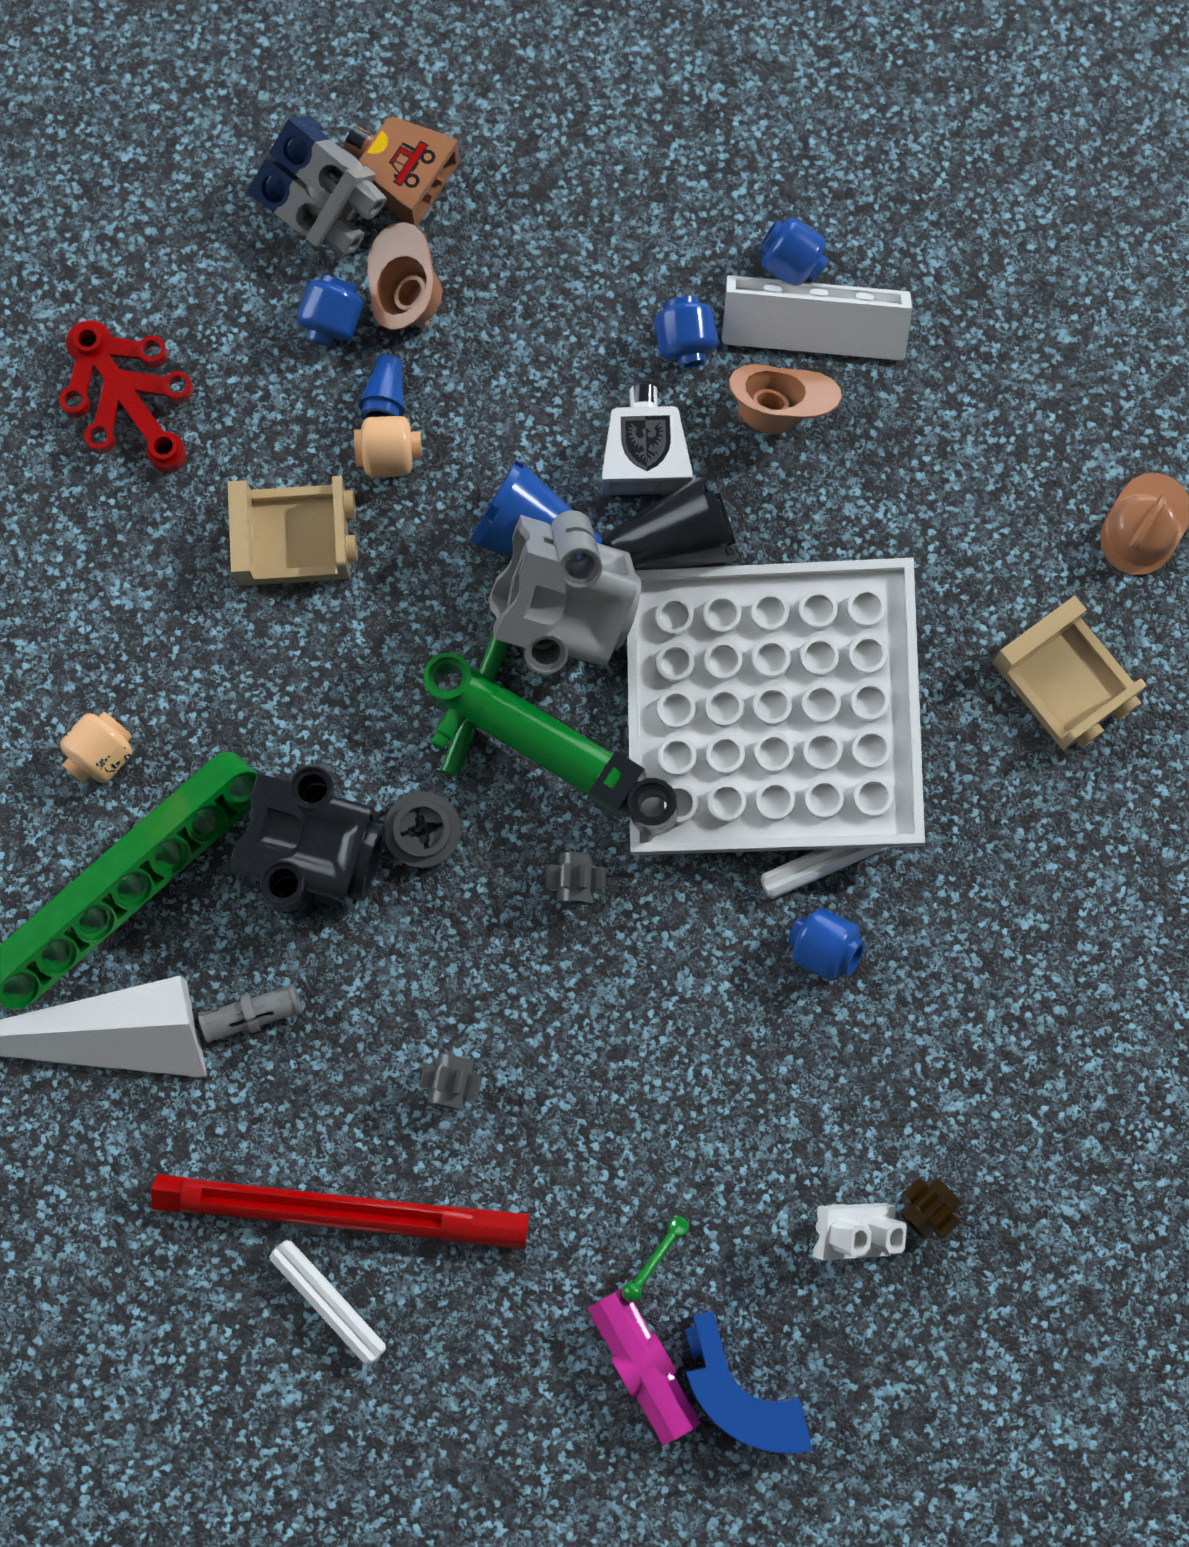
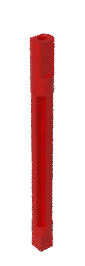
M160 1174L156 1175L151 1189V1209L200 1215H220L440 1239V1241L523 1250L526 1248L529 1214L207 1181L206 1179Z

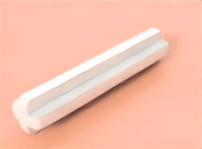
M889 847L817 849L763 873L760 878L761 884L770 899H775Z
M285 1240L272 1251L269 1256L270 1261L364 1364L369 1365L373 1363L385 1351V1343L292 1241Z

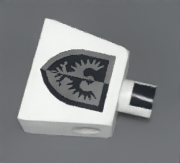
M638 384L629 389L630 407L614 408L611 411L602 470V495L670 494L692 480V468L678 408L674 406L658 407L657 387L650 384Z

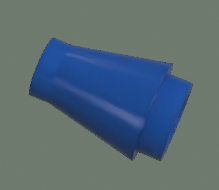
M381 355L376 358L374 370L358 404L362 411L361 417L363 420L369 417L404 415L403 362L401 359L392 355Z

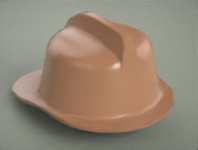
M406 222L393 223L381 230L372 242L368 253L367 272L373 316L380 326L390 330L404 329L408 326L426 328L429 327L430 318L437 312L442 301L443 291L441 282L433 271L431 253L426 236L417 226Z
M751 364L741 366L733 371L729 379L730 391L736 400L739 401L738 419L754 430L767 434L784 433L801 423L803 418H817L829 414L838 407L842 399L840 387L833 379L822 373L808 370Z
M1145 473L1133 478L1121 491L1107 515L1100 532L1101 549L1107 561L1117 570L1130 575H1147L1160 569L1172 556L1189 526V495L1185 488L1174 478L1160 473Z

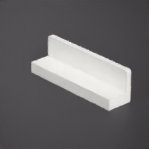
M727 275L721 341L725 345L903 360L906 353L912 313L911 296L908 291L808 282L794 286L775 279Z

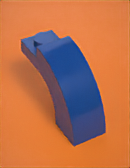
M709 1311L691 1316L694 1327L685 1329L692 1359L702 1357L704 1366L684 1372L694 1397L709 1418L733 1438L760 1450L775 1453H801L813 1450L800 1399L794 1396L782 1400H764L745 1392L736 1383L728 1369L714 1312Z

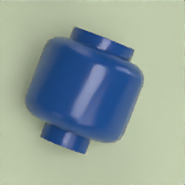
M790 217L783 223L777 219L764 236L757 250L762 254L761 265L765 271L779 280L794 286L801 285L807 278L815 282L829 258L823 255L826 247L825 237L795 217Z
M322 274L320 281L313 280L306 285L298 309L297 321L302 327L309 330L306 337L308 340L333 347L335 339L348 341L353 337L363 307L362 298L355 293L357 286Z
M683 296L666 301L662 305L663 310L654 319L660 355L667 361L678 362L680 369H690L705 364V356L714 352L719 343L711 307L699 302V298L696 296Z
M822 908L812 912L807 919L802 916L799 917L794 923L788 938V942L794 945L793 960L795 964L830 981L837 980L843 974L850 976L859 964L865 948V941L860 939L858 925Z

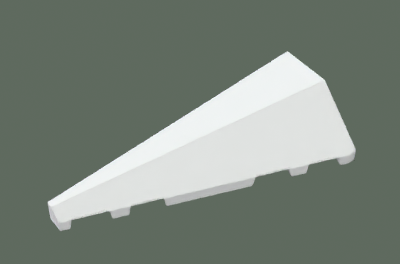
M182 976L0 1019V1057L32 1059L43 1062L109 1069H126L156 1074H173L194 1078L207 1077L199 1031L195 1028L188 985Z

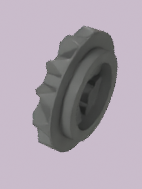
M415 792L408 794L395 802L386 815L384 822L386 845L395 859L411 868L432 869L437 864L450 859L460 843L461 823L459 816L449 801L435 793ZM417 812H421L422 819H425L428 826H443L436 828V831L429 834L428 849L424 848L423 843L420 842L418 837H410L409 835L402 837V835L409 834V831L416 829Z

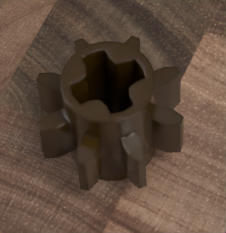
M936 1177L928 1185L919 1178L900 1195L908 1203L899 1212L900 1215L924 1240L933 1233L940 1239L946 1238L961 1223L954 1215L962 1206L960 1200Z

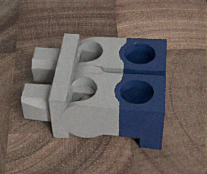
M311 116L288 118L269 151L272 157L265 158L247 193L296 231L305 235V239L315 247L328 244L343 254L353 253L362 242L364 232L349 221L352 215L357 211L366 220L374 218L387 200L382 192L372 183L377 174L367 166L363 167L353 155L340 148L322 132L323 126Z

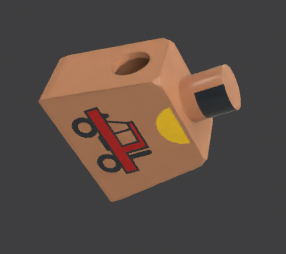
M397 117L387 118L376 136L359 126H355L349 132L344 143L345 151L359 158V162L363 167L367 166L377 174L372 183L387 198L383 206L403 222L414 226L419 225L460 163L458 140Z

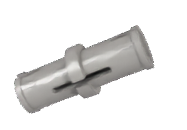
M290 984L288 987L255 997L248 993L240 996L239 1002L206 1012L202 1011L198 1014L204 1038L207 1043H211L213 1040L245 1030H249L251 1034L259 1032L262 1025L294 1015H301L303 1012L294 984Z

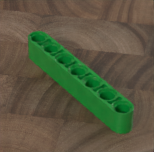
M224 752L213 757L0 945L1 1005L7 1009L19 1010L35 1002L252 809L250 797L258 773L236 753Z

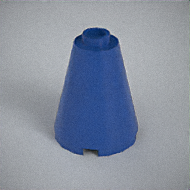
M516 460L496 495L488 505L469 542L477 547L512 558V535L520 515L551 524L560 513L572 509L525 464ZM593 529L596 543L601 544L603 538Z

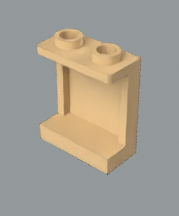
M332 476V485L250 490L247 480L228 481L231 573L237 586L350 579V563H358L356 535H348L347 519L356 518L354 490H346L342 476Z
M1075 595L1002 648L992 662L1063 751L1076 742L1081 749L1087 746L1105 731L1100 724L1113 714L1120 721L1141 704L1137 696L1147 686L1141 678L1135 683L1131 680L1081 619L1087 609Z

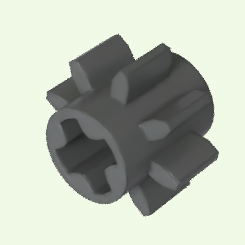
M582 852L559 853V865H547L546 888H548V891H557V903L593 905L594 893H605L606 870L605 867H595L596 855Z
M438 1053L436 1066L424 1063L419 1087L430 1090L427 1103L463 1111L466 1099L477 1101L482 1078L480 1075L472 1074L475 1062L454 1055Z

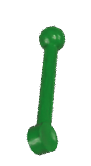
M677 1216L671 1219L667 1226L668 1234L636 1279L623 1287L622 1295L626 1301L632 1303L641 1298L642 1286L676 1239L683 1238L686 1235L689 1225L684 1218Z

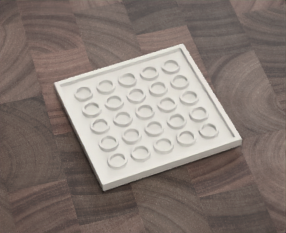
M914 558L635 570L636 575H639L641 578V594L636 616L627 636L629 759L645 768L647 778L664 780L673 788L677 797L678 818L669 832L659 836H650L640 832L634 826L630 817V852L632 855L925 846ZM651 797L642 803L640 811L648 817H656L665 811L667 804L658 797Z

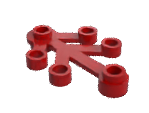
M94 320L82 321L73 326L66 338V348L71 358L75 360L70 386L61 392L59 403L65 414L71 418H80L86 415L90 409V400L87 392L94 367L104 379L95 422L90 424L84 433V438L89 448L97 454H105L113 449L115 445L113 429L119 403H121L148 441L146 453L152 466L163 473H172L179 470L184 465L187 457L182 440L176 434L162 430L136 392L168 397L174 403H184L193 395V385L190 378L181 371H174L163 377L120 370L111 358L119 357L142 360L150 368L160 367L168 358V350L163 340L157 336H147L141 341L112 337L109 329L104 324ZM90 336L96 337V342L92 346L84 347L81 345L85 338ZM156 346L161 348L160 353L155 357H147L145 355L150 347ZM176 382L186 384L185 389L180 393L170 391L171 386ZM79 396L82 398V402L78 407L70 408L67 406L68 401L72 397ZM105 432L108 434L107 439L103 443L95 444L92 442L93 437L97 433ZM163 443L173 445L169 453L164 455L157 453L159 445Z

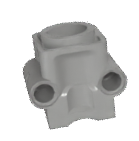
M569 510L562 512L554 518L551 524L520 515L512 535L513 554L511 561L506 569L496 577L488 598L490 610L497 619L493 626L494 639L523 647L526 664L531 670L540 674L557 672L564 666L568 656L605 667L613 650L619 649L625 642L639 605L641 578L635 573L630 553L596 543L591 521L585 514L579 511Z

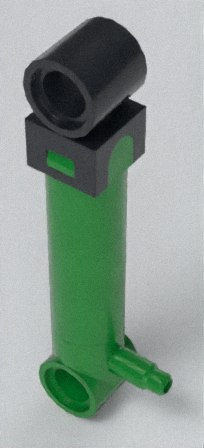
M441 653L434 656L427 663L424 670L425 686L433 702L441 709L447 711L431 739V744L436 748L443 749L447 742L452 740L464 720H467L589 795L593 803L620 820L629 809L632 822L640 832L650 836H659L669 832L675 825L678 818L677 797L673 788L666 781L658 778H647L645 768L617 751L612 754L473 669L460 655ZM458 674L462 676V681L456 689L451 691L439 689L440 681L446 675ZM658 797L666 802L667 807L661 815L648 817L640 811L642 803L648 798Z

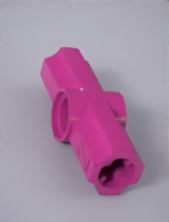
M623 1288L587 1309L603 1340L605 1339L613 1354L611 1360L633 1399H638L664 1446L688 1433L701 1423L685 1391L683 1392L674 1375L677 1372L655 1332L650 1333L634 1302L630 1303L623 1298Z

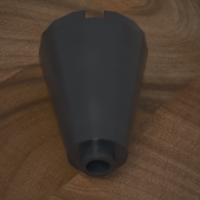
M711 472L696 477L610 530L611 541L604 543L606 546L629 552L634 570L719 567L740 562L739 554H729L727 547L736 544L721 495L720 493L715 494L714 490L709 491L707 487L708 484L715 482Z

